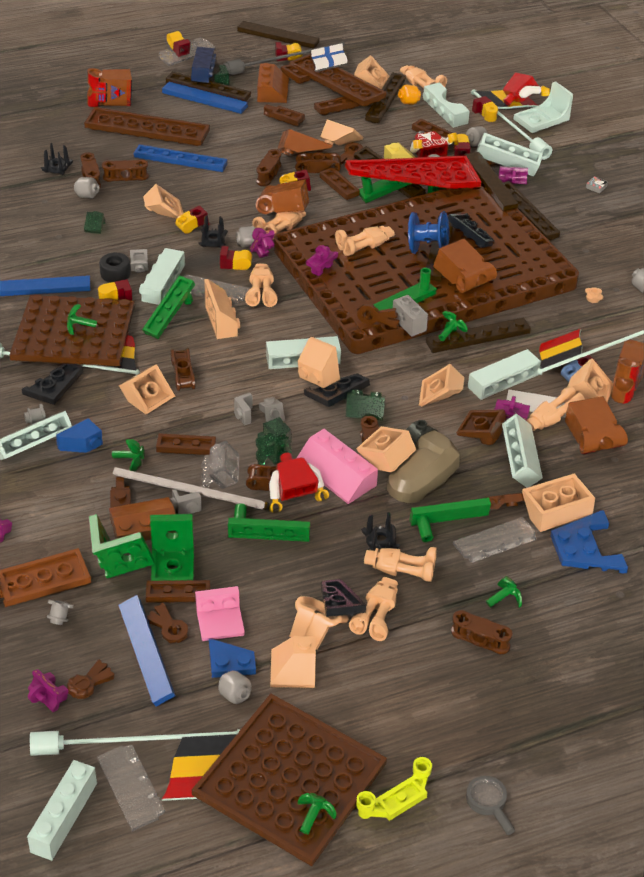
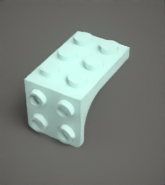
M552 82L548 98L539 106L514 114V120L531 133L568 121L570 119L573 94L559 83Z

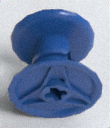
M445 211L440 213L438 224H431V222L420 224L417 213L412 212L410 214L408 242L412 254L418 251L420 241H427V243L438 241L439 248L449 244V221Z

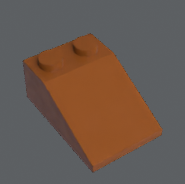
M288 129L282 133L278 150L282 154L290 156L299 153L327 150L332 148L333 145Z

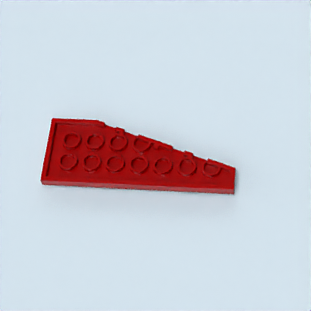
M467 156L346 160L345 163L349 175L453 189L481 186V180Z

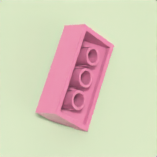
M325 429L311 436L297 456V458H305L307 463L319 469L324 486L347 504H350L377 486L378 469Z

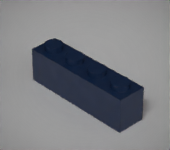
M197 47L192 64L191 81L209 83V79L213 76L216 62L214 48Z

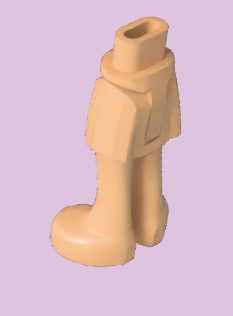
M406 65L400 69V72L406 75V79L412 85L418 84L423 89L424 86L439 82L444 87L447 84V78L444 75H439L434 80L427 75L426 71L414 66Z
M306 212L277 213L276 217L269 222H265L262 217H256L253 219L252 224L255 228L264 229L266 234L273 230L276 235L284 229H293L306 216Z
M376 226L365 228L363 232L351 237H347L344 230H337L335 238L338 248L343 250L345 256H349L367 246L373 249L389 240V237H393L395 233L389 226Z
M256 264L249 279L252 288L246 293L245 301L249 306L258 305L261 297L260 288H263L262 300L264 305L267 307L275 306L278 297L271 288V284L274 282L271 269L267 264Z
M568 386L552 402L544 401L530 414L527 422L531 424L532 431L536 429L542 430L544 427L554 425L561 420V417L567 413L569 402L584 400L585 398L581 393L576 394V390L573 387Z
M430 547L425 556L419 557L402 553L400 549L382 548L380 551L379 548H376L375 551L366 550L364 564L373 565V568L396 576L397 572L418 576L424 581L432 582L437 548Z
M383 577L367 593L366 613H357L349 622V628L353 633L359 635L365 633L369 625L370 616L374 609L378 611L370 623L369 633L374 640L383 641L386 639L388 627L385 623V616L396 604V594L398 591V582L396 580Z

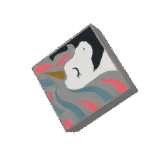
M593 177L586 184V188L601 193L607 187L608 182Z

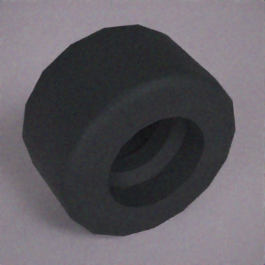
M113 252L100 258L99 268L103 280L111 283L126 280L130 277V260L125 254Z

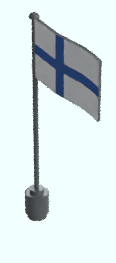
M341 41V43L245 64L241 59L231 60L223 64V71L225 75H237L243 73L245 66L310 52L316 67L315 72L347 65V57L343 51L345 43Z

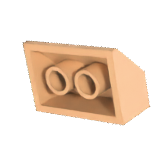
M204 279L205 308L216 338L222 339L238 336L240 321L239 318H236V311L232 307L231 297L227 296L223 288L209 279Z
M575 473L522 489L530 520L540 532L593 514L595 497Z

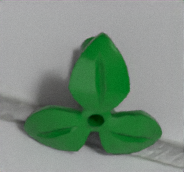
M79 304L74 305L68 315L67 329L70 335H74L72 327L74 323L94 328L97 325L96 320L76 316L75 313L81 307Z
M443 311L444 317L449 322L446 323L443 332L439 335L441 341H444L451 332L457 331V327L463 332L468 331L463 320L457 321L454 313Z
M127 439L126 443L130 451H112V458H132L133 461L129 470L135 472L141 466V459L144 460L145 450L144 446H140L137 441Z
M508 576L502 578L497 584L503 589L486 600L487 605L491 608L509 594H512L516 597L518 608L522 606L521 593L516 588L515 582Z
M306 793L299 797L298 804H311L300 832L306 835L309 834L320 809H325L334 820L336 819V810L330 802L326 801V798L315 793Z

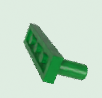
M361 176L363 188L359 189V196L366 204L412 183L382 179L372 184L371 178Z
M426 267L421 269L420 283L373 305L378 310L393 308V300L409 295L416 303L435 295L437 289L430 284L431 269Z
M180 275L143 327L142 330L145 334L157 339L160 338L183 302L186 305L193 302L191 290L195 286L194 281Z
M489 498L415 507L411 508L409 520L411 526H418L422 542H430L434 538L430 523L488 516L491 502Z
M242 503L235 505L234 518H228V537L309 542L310 522L246 518L247 506Z

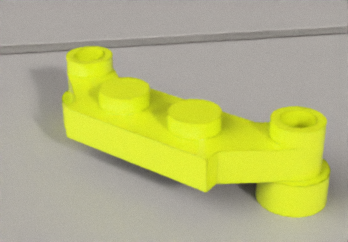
M426 757L415 759L413 763V776L377 798L369 791L360 792L356 801L358 815L363 819L384 817L390 821L426 799L427 791L425 788L428 776L432 770L431 761Z

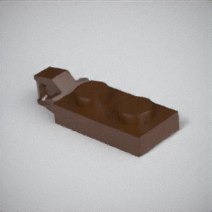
M268 104L264 106V115L278 121L299 126L305 120L303 113L282 106L274 107Z
M116 477V487H111L110 508L131 504V491L129 486H125L124 477Z
M522 492L486 497L490 499V509H499L504 503H506V507L517 506L519 501H525Z

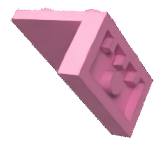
M238 586L195 592L196 611L202 641L245 635L239 607Z

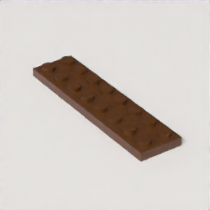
M312 54L289 62V64L295 65L310 75V78L361 106L366 107L369 104L386 98V91L339 67L315 72L316 67L312 60Z
M94 107L84 122L85 128L160 139L180 144H192L193 146H201L210 131V125L98 107Z

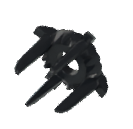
M50 143L51 156L48 159L47 150L44 151V167H41L44 172L64 175L65 171L73 163V160H69L65 145H63L64 159L60 156L59 152L58 158H55L53 144Z
M206 215L203 228L201 229L202 242L198 243L202 247L217 246L222 248V246L226 245L224 242L225 236L228 233L226 229L224 230L223 218L219 217L218 231L216 228L215 230L213 228L209 230L208 216ZM211 236H216L217 238H216V239H210L209 237H211Z
M390 512L387 513L385 528L380 525L379 527L375 526L373 529V515L368 517L367 527L361 529L362 533L366 536L367 545L370 547L368 550L375 551L376 548H379V551L382 548L398 549L401 544L396 543V528L391 524ZM383 535L386 537V539L383 541L377 540V536Z

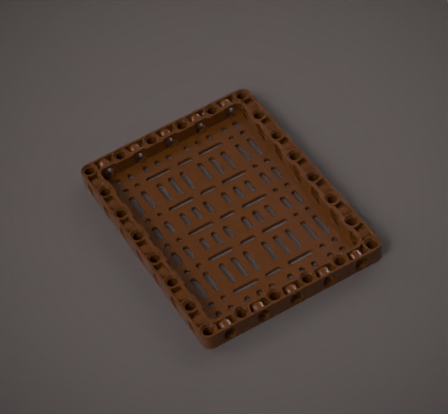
M482 182L480 187L447 188L280 232L274 236V252L348 350L354 354H362L442 330L446 323L449 322L444 317L443 311L454 313L457 321L461 319L466 323L573 291L577 288L579 271L518 208L503 211ZM443 211L447 215L458 214V212L468 213L470 215L469 220L476 221L478 223L477 228L485 230L495 240L492 246L478 248L479 246L475 244L476 241L472 238H467L463 235L464 232L453 227L450 244L466 238L465 240L480 255H483L484 262H490L496 268V271L500 272H497V277L494 280L464 293L459 292L456 284H452L446 277L442 278L441 281L430 280V284L438 289L436 294L417 303L428 314L427 330L411 337L400 324L395 329L378 321L374 324H364L358 319L357 311L363 304L378 303L408 288L399 276H402L410 286L420 283V274L417 273H420L421 269L425 268L428 259L421 253L429 257L432 241L431 243L420 241L418 251L415 254L411 253L408 238L405 235H408L409 217L412 212L417 213L420 224H426L427 222L437 224L438 215ZM477 215L481 216L489 226H487ZM376 226H389L395 233L393 237H389V240L377 246L384 256L380 255L375 248L372 249L370 246L360 249L361 251L358 250L353 255L345 256L343 250L338 248L335 238L337 230H344L347 237H351L363 232L365 228ZM319 245H324L325 247L328 246L330 251L338 252L336 259L343 267H340L333 260V265L329 268L325 267L323 273L317 276L311 273V267L306 265V261L316 253L314 251ZM506 246H509L518 257H516ZM388 262L391 263L395 267V269L391 268ZM346 274H349L353 280H350ZM357 287L361 288V290L365 293L369 300H366L363 297V295L359 292Z

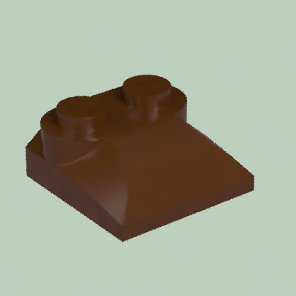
M470 410L456 433L458 436L480 439L482 444L492 445L503 431L502 423L506 421L505 410Z

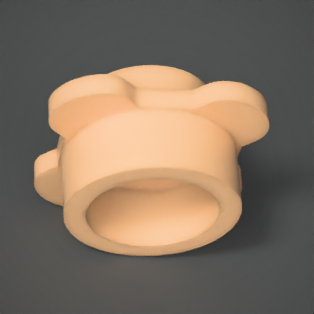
M585 289L587 293L586 299L589 302L598 303L603 299L601 289Z

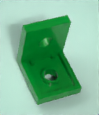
M98 515L89 516L92 552L94 555H97L98 564L101 568H104L107 579L154 565V558L141 532L111 541Z
M150 515L152 556L154 558V565L151 568V581L194 580L193 515ZM172 565L177 566L176 569H169L168 567Z

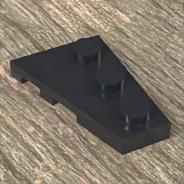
M468 213L449 214L448 221L452 223L451 226L464 232V236L476 241V245L482 248L493 245L495 240L485 230L477 228L478 223L469 220L470 215Z
M64 363L50 371V375L46 378L37 379L31 387L26 386L22 388V395L55 405L84 372L83 366Z
M356 373L340 378L336 383L325 388L320 386L313 390L310 387L305 388L304 395L327 407H331L370 386V380Z
M341 579L321 581V592L326 617L340 615L355 616L357 613H366L367 604Z

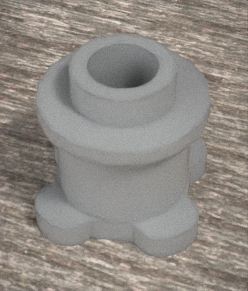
M39 404V408L30 410V408H27V412L24 413L26 424L30 423L32 425L46 419L42 404Z
M48 599V603L52 604L50 614L47 615L50 623L63 625V622H68L66 618L68 609L73 608L74 605L64 601Z

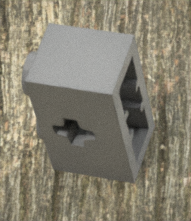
M409 295L393 300V308H396L398 313L397 318L394 319L400 320L399 324L411 337L427 330L428 314Z

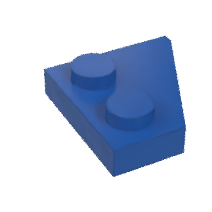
M209 639L212 678L222 677V675L230 671H238L242 675L256 674L254 651Z

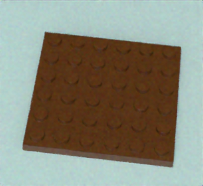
M30 295L9 354L10 360L120 366L135 302L127 299L113 300L110 298L94 299L92 297L76 298L74 296ZM79 304L81 307L75 313L76 316L96 320L97 325L94 328L74 323L72 325L74 335H70L67 329L68 315L71 308Z
M270 693L193 787L192 796L306 864L313 866L355 808L358 794L368 790L386 765L387 758ZM315 793L326 798V801L333 805L337 816L334 820L325 809H320L309 834L306 835L300 832V828L311 804H298V799L303 794Z

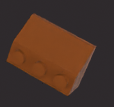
M260 64L257 102L287 103L289 77L275 64Z
M169 497L109 508L115 539L141 532L145 541L151 540L150 515L175 514L174 506Z

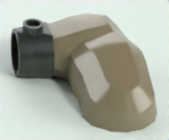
M425 420L415 421L406 429L411 435L416 451L410 455L409 459L398 466L397 470L393 471L387 480V491L390 496L401 502H419L427 494L440 488L460 466V453L456 446L445 435L427 424Z

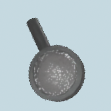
M480 776L473 779L469 783L466 792V800L470 808L482 815H494L506 834L511 835L515 829L502 811L507 799V791L503 783L491 776Z

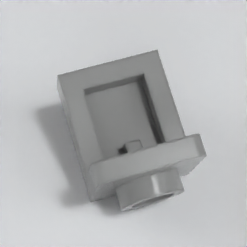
M147 249L130 250L131 271H147Z
M247 393L234 398V413L244 426L250 424L253 396L251 393Z
M271 397L259 403V409L265 413L267 424L285 421L282 402Z
M176 489L172 490L170 501L177 514H191L202 511L199 491L179 496Z

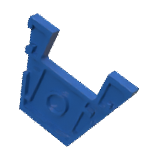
M604 510L551 530L550 536L562 566L588 569L591 566L599 567L602 571L615 569L619 570V573H627L628 566L623 555L601 556L591 532L592 530L608 529L609 522Z

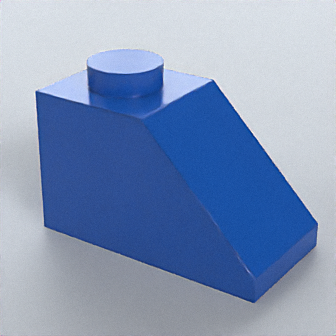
M89 418L56 434L57 447L60 451L87 453L103 445L101 429Z

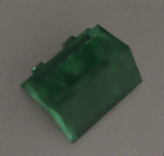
M363 390L348 392L346 417L363 418L365 416H373L377 420H383L386 396L382 395V392L371 391V394H363Z
M280 417L263 423V432H259L257 435L256 447L258 450L256 451V460H258L260 465H265L267 457L274 465H277L281 462L280 456L282 454L291 453L292 430Z

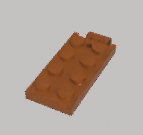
M79 548L0 570V598L4 597V606H12L91 583L90 574Z

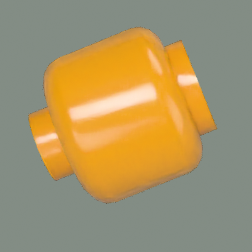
M403 85L398 91V98H400L403 104L415 105L420 100L421 92L417 86Z

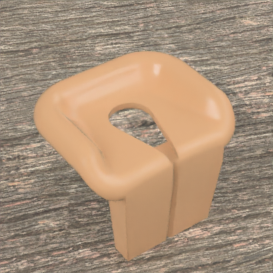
M300 596L295 602L298 612L290 637L316 636V650H318L329 628L339 623H347L349 617L348 615L326 617L322 601L308 596Z

